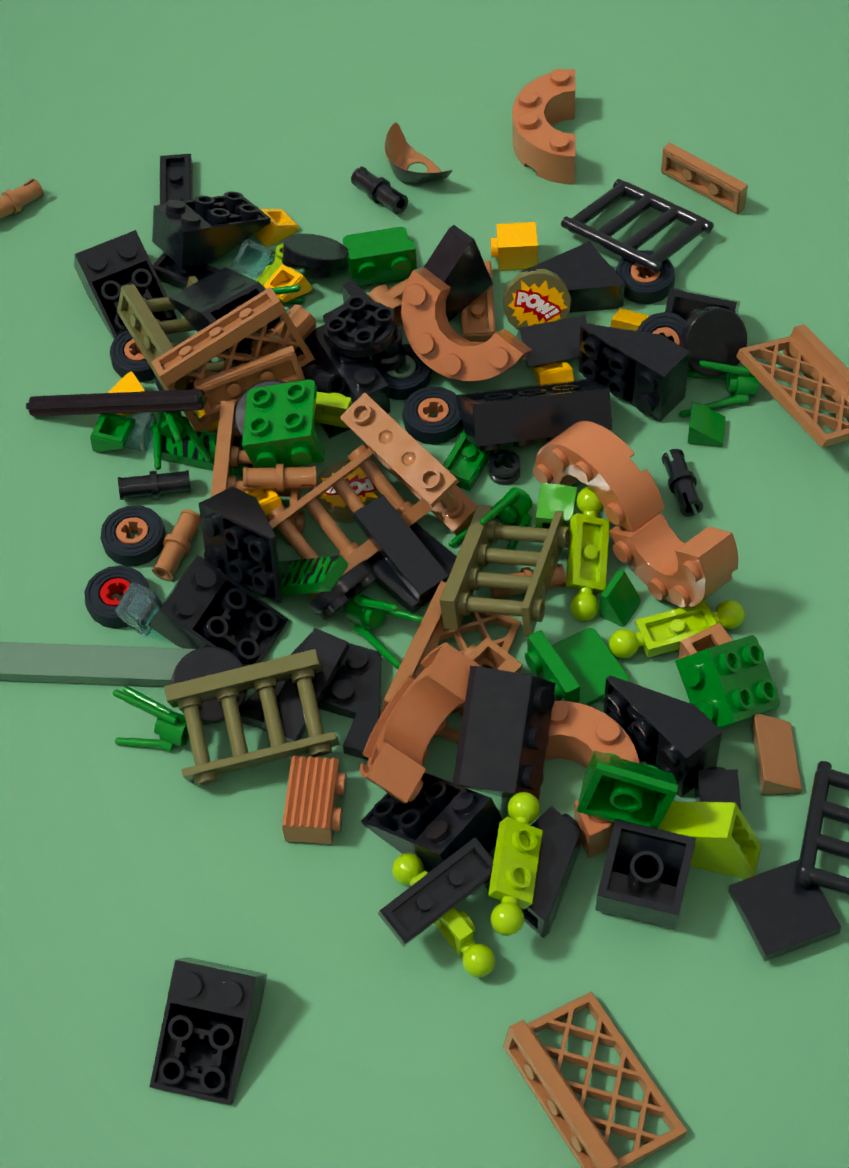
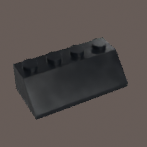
M590 379L456 395V402L467 441L476 447L479 446L480 451L500 449V444L513 442V446L523 447L533 445L534 439L546 438L547 442H550L573 424L580 421L593 422L608 430H612L610 388Z

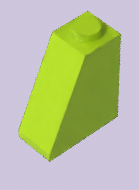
M672 801L658 829L696 838L690 866L744 880L755 876L762 845L735 802Z

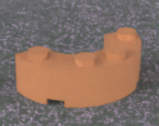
M555 69L551 73L531 81L517 95L512 109V144L514 153L524 167L528 165L536 170V176L551 182L575 185V134L561 132L553 128L552 125L563 120L575 119V69Z
M425 267L412 271L402 296V324L411 348L429 368L451 379L481 381L495 377L513 368L532 351L530 347L506 329L496 332L486 342H471L460 337L452 329L446 316V299L451 287Z
M589 421L577 422L540 448L537 453L536 467L533 468V473L540 483H560L566 486H571L578 480L585 483L596 494L604 507L605 515L615 525H620L631 532H635L665 509L661 494L649 471L645 469L641 472L630 458L635 454L631 448L618 436L599 424Z
M660 513L635 532H631L620 525L615 526L609 531L614 542V554L621 562L629 565L632 571L648 587L652 596L657 600L665 599L681 608L694 607L729 582L733 578L732 573L738 569V550L732 532L708 526L684 543L676 536L663 514Z
M447 642L435 648L421 661V664L426 668L416 679L408 675L379 717L363 751V755L369 759L367 765L364 763L360 765V774L402 803L412 801L420 792L423 786V781L420 779L426 770L422 764L429 752L426 748L431 738L436 737L445 727L447 716L458 705L465 702L470 666L481 667Z
M570 701L554 702L545 760L561 758L575 761L587 768L594 751L615 754L622 759L639 763L636 749L630 737L611 717L581 703ZM577 800L574 802V820L580 827L581 843L587 857L590 858L608 849L614 822L577 812L579 802Z

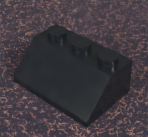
M326 324L315 328L304 340L315 358L306 365L317 364L323 366L328 372L343 376L346 386L342 395L351 398L352 404L365 392L386 413H390L389 385L369 357L351 358L338 353L330 344ZM300 347L295 350L297 357L303 353ZM319 423L329 438L350 430L349 428Z
M470 666L453 785L512 798L520 792H527L539 800L544 778L543 768L546 748L549 743V727L552 707L555 702L554 692L556 683L528 674Z

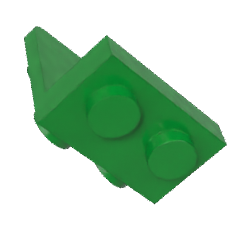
M404 227L351 234L343 238V245L348 249L347 264L350 277L359 286L409 278L413 270L417 269L414 240H409L407 230Z
M308 379L257 387L247 392L242 447L254 468H275L276 464H284V467L308 465L325 460V448L314 429L317 386L313 380Z
M586 628L553 645L550 644L541 630L528 636L527 653H525L526 663L532 673L537 674L539 678L556 683L555 701H570L590 706L605 698L606 678L610 675L629 682V676L593 628Z
M753 635L710 647L675 661L689 702L701 710L718 728L752 717L754 714H761L778 708L780 705L777 688L772 681L765 662L764 652L757 638Z

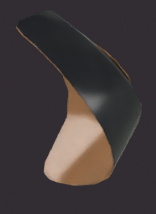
M394 123L391 125L384 145L385 154L397 179L403 182L421 183L447 178L453 170L441 172L433 161L415 151L407 143L399 124ZM422 163L427 167V172H414L407 169L411 164Z

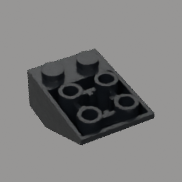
M234 191L226 192L223 196L216 197L198 196L195 200L189 201L169 200L166 204L153 207L152 242L181 268L211 264L271 222V218L241 193Z
M136 230L75 254V270L89 299L113 339L127 330L117 313L122 286L134 284L141 296L146 300L167 297ZM174 310L152 313L160 322L177 319Z
M223 268L171 295L169 301L193 328L199 332L266 289L260 282L228 268ZM280 316L268 323L266 329H272L280 321ZM244 338L239 341L235 352L240 353L250 348L253 339Z
M583 323L580 326L579 372L586 379L609 387L612 395L622 398L635 406L642 414L649 415L659 422L685 398L690 356L688 350L659 334Z
M230 487L200 502V528L203 532L205 560L234 581L277 603L283 602L276 536L257 498L235 487Z
M198 555L185 570L148 626L178 647L183 649H198L202 647L222 648L235 655L243 666L260 663L289 619Z
M611 675L606 678L604 713L615 720L628 734L634 744L640 762L645 761L648 765L655 766L659 770L674 775L678 784L677 794L680 797L695 787L697 770L717 767L722 731L695 705Z
M424 772L420 779L423 781V786L415 799L402 803L387 793L361 820L365 827L402 854L412 853L417 855L423 862L424 870L429 873L475 837L489 854L496 846L499 822L503 818L491 797L465 787L453 785L452 782Z
M190 957L176 959L149 1087L232 1105L259 1018L267 974Z

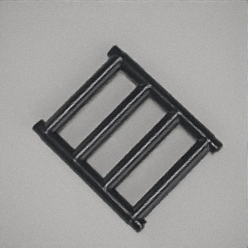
M617 179L611 190L574 217L569 218L566 216L561 221V227L654 273H658L664 261L703 231L710 233L714 227L713 222L706 220L704 217L621 179ZM624 195L637 200L599 230L585 225ZM650 207L663 213L624 243L611 237ZM676 219L689 225L650 256L637 250Z
M820 761L814 776L797 868L796 884L803 888L814 884L849 895L848 877L815 868L818 850L849 859V842L821 834L824 817L849 825V808L827 802L829 785L849 791V774L833 770L829 762Z

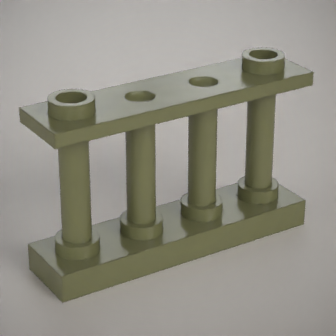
M195 276L189 277L187 287L198 282ZM134 284L124 285L121 287L117 313L163 389L169 390L160 379L151 361L180 344H174L172 341H169L166 336L167 334L193 331L195 329L185 318L160 322L152 314L154 312L176 309L169 301V297L146 300L141 296ZM218 357L220 361L207 363L205 371L222 372L225 361ZM233 359L231 368L246 363L247 361ZM185 375L174 382V385L178 390H185L190 380H194L196 377Z
M478 505L439 600L444 629L459 630L464 615H469L470 612L522 616L524 636H529L533 634L537 622L543 621L545 613L544 601L562 549L568 548L570 528L564 526L563 511H555L549 529L499 525V522L494 521V519L485 525H481L480 519L492 510V506ZM498 539L544 543L541 552L490 548L492 542L496 543ZM489 563L535 567L532 576L481 572L483 566H488ZM479 587L527 591L523 601L471 597L473 591L478 590Z
M316 649L164 686L167 702L173 708L179 707L180 711H184L195 766L181 769L183 777L189 782L195 781L196 786L207 785L218 781V775L289 758L294 755L298 756L309 753V756L320 757L330 754L332 752L331 747L340 745L335 731L325 734L323 731L312 679L315 678L314 673L323 671ZM292 679L293 683H297L309 738L286 743L274 689L277 688V682ZM254 688V691L259 692L271 747L248 752L236 698L240 696L239 692ZM217 698V701L222 703L233 756L210 762L199 707L202 706L201 701Z

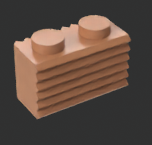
M292 756L282 823L286 842L333 844L334 831H341L343 810L341 807H337L338 796H345L347 786V774L340 773L339 759L335 757L330 759L319 756L316 758L312 756Z

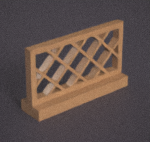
M269 287L151 362L164 385L169 390H178L174 382L185 375L196 377L195 381L217 374V372L205 371L208 361L214 357L226 358L222 371L231 368L233 359L249 362L262 357L258 355L263 341L278 343L276 351L285 348V345L299 346L303 352L297 357L301 367L315 358L287 314L281 301L272 288ZM281 316L284 321L281 335L265 334L268 323ZM289 332L292 334L293 338L288 337ZM244 338L255 339L251 355L235 352L239 341ZM183 411L196 431H201L219 420L220 412L209 416L205 414L197 419L193 413L194 411Z
M805 324L795 326L791 336L739 349L736 355L738 360L821 448L849 440V423L842 421L843 417L849 421V369ZM754 357L770 361V365L758 362ZM779 364L791 368L793 373L776 368L775 366ZM775 379L790 383L791 388L779 384ZM797 386L814 391V395L797 390ZM821 394H823L826 399L820 398ZM796 401L813 406V408L809 410L800 407ZM819 409L836 414V418L819 413ZM817 424L835 430L832 433L826 434Z
M441 581L386 693L380 716L408 675L416 679L426 668L421 664V661L438 647L439 641L454 637L460 652L463 654L467 646L461 634L478 629L484 640L486 637L490 638L485 627L497 624L509 629L507 637L495 640L494 642L506 652H509L522 621L507 615L470 612L474 622L460 626L459 630H445L439 600L446 582ZM465 702L458 705L449 715L460 711L463 712ZM446 724L438 736L459 744L460 731L450 728Z
M592 992L527 1024L522 1020L509 1027L503 1045L504 1049L581 1168H629L685 1137L687 1130ZM587 1008L597 1022L595 1031L571 1025L573 1014ZM567 1018L566 1023L560 1022L561 1020ZM546 1028L563 1033L560 1049L543 1045L536 1033ZM568 1035L592 1041L589 1058L565 1051ZM598 1043L615 1048L620 1056L618 1066L594 1059ZM552 1058L557 1059V1063H556V1064L554 1063V1061L552 1060ZM562 1061L586 1068L583 1085L564 1078L560 1072ZM592 1070L616 1076L612 1093L588 1086ZM621 1078L639 1083L644 1091L642 1101L618 1095ZM586 1096L610 1103L607 1121L589 1116L584 1108ZM616 1105L640 1112L637 1129L612 1122ZM645 1114L662 1118L670 1131L661 1136L642 1131ZM599 1129L604 1130V1135L601 1134ZM610 1133L634 1139L632 1152L618 1159L608 1144ZM640 1141L647 1143L639 1147Z

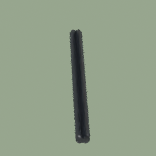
M202 389L31 396L29 403H26V409H29V413L33 417L196 411L204 409L207 397Z

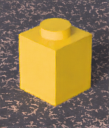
M536 222L496 224V238H490L491 258L497 257L498 271L528 269L538 264Z

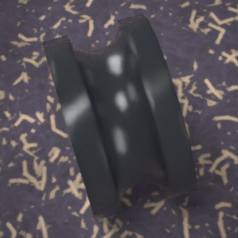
M499 450L493 453L489 458L490 479L499 485H510L516 482L520 477L519 456L510 450ZM500 465H504V467L510 468V469H509V470H505V468L499 467V466H500Z

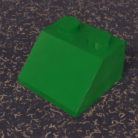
M594 751L584 774L577 812L610 822H615V819L658 829L677 793L678 784L672 773L659 770L655 766L642 765L622 759L615 754Z

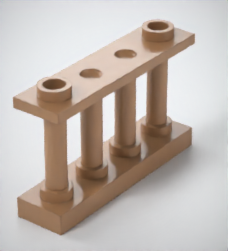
M364 392L339 418L366 443L367 448L370 447L376 453L374 457L419 501L423 498L432 508L431 512L457 536L470 525L478 505L456 486L459 481Z
M221 401L210 497L230 487L247 492L244 491L243 480H237L236 477L232 476L233 467H239V464H252L245 450H240L239 446H235L236 437H241L234 422L235 402ZM296 465L293 467H303V465ZM284 489V493H277L282 497H290L289 507L301 499V489ZM300 511L289 520L299 532H304L305 511Z
M362 444L347 456L350 460L348 464L289 508L285 509L283 505H280L269 513L266 518L272 530L275 531L278 528L301 559L318 558L319 556L289 520L306 508L340 551L338 555H342L349 563L348 568L343 573L344 575L363 560H368L378 552V549L370 539L360 547L356 542L351 543L317 498L333 487L353 513L365 506L344 479L360 467L409 527L422 519L432 508L423 498L414 505L409 500L405 502L371 459L376 453L370 447L367 448L365 444ZM309 593V595H310L313 599H315V598L320 594V593Z

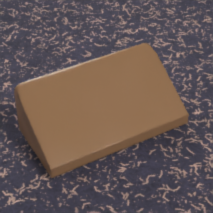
M754 714L751 729L761 794L801 793L802 789L791 723L763 714Z

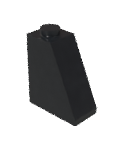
M452 225L424 266L451 287L446 299V316L448 321L452 320L493 284L475 239L455 225Z
M590 241L524 270L530 272L537 271L536 269H546L556 273L566 283L571 297L569 313L618 309L624 306L625 282Z
M552 806L531 824V826L541 829L543 832L533 903L526 909L521 908L524 922L542 938L551 929L579 854L581 830L578 823L566 813L561 814ZM490 880L485 883V887L488 890L490 886Z

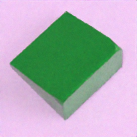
M692 402L688 444L723 447L726 417L700 403Z
M101 414L90 436L92 450L102 452L124 448L135 425V419L118 414Z
M621 569L615 573L601 594L600 617L624 627L639 607L641 600L627 574Z

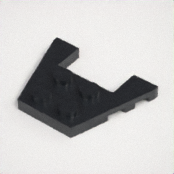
M311 633L290 655L302 652ZM349 643L350 648L324 694L318 709L354 719L343 744L344 754L368 760L369 758L363 755V751L379 719L382 655L378 651ZM285 681L277 682V688L274 689L276 698ZM254 692L239 708L240 717L243 724L263 729L261 725L265 717L259 692Z

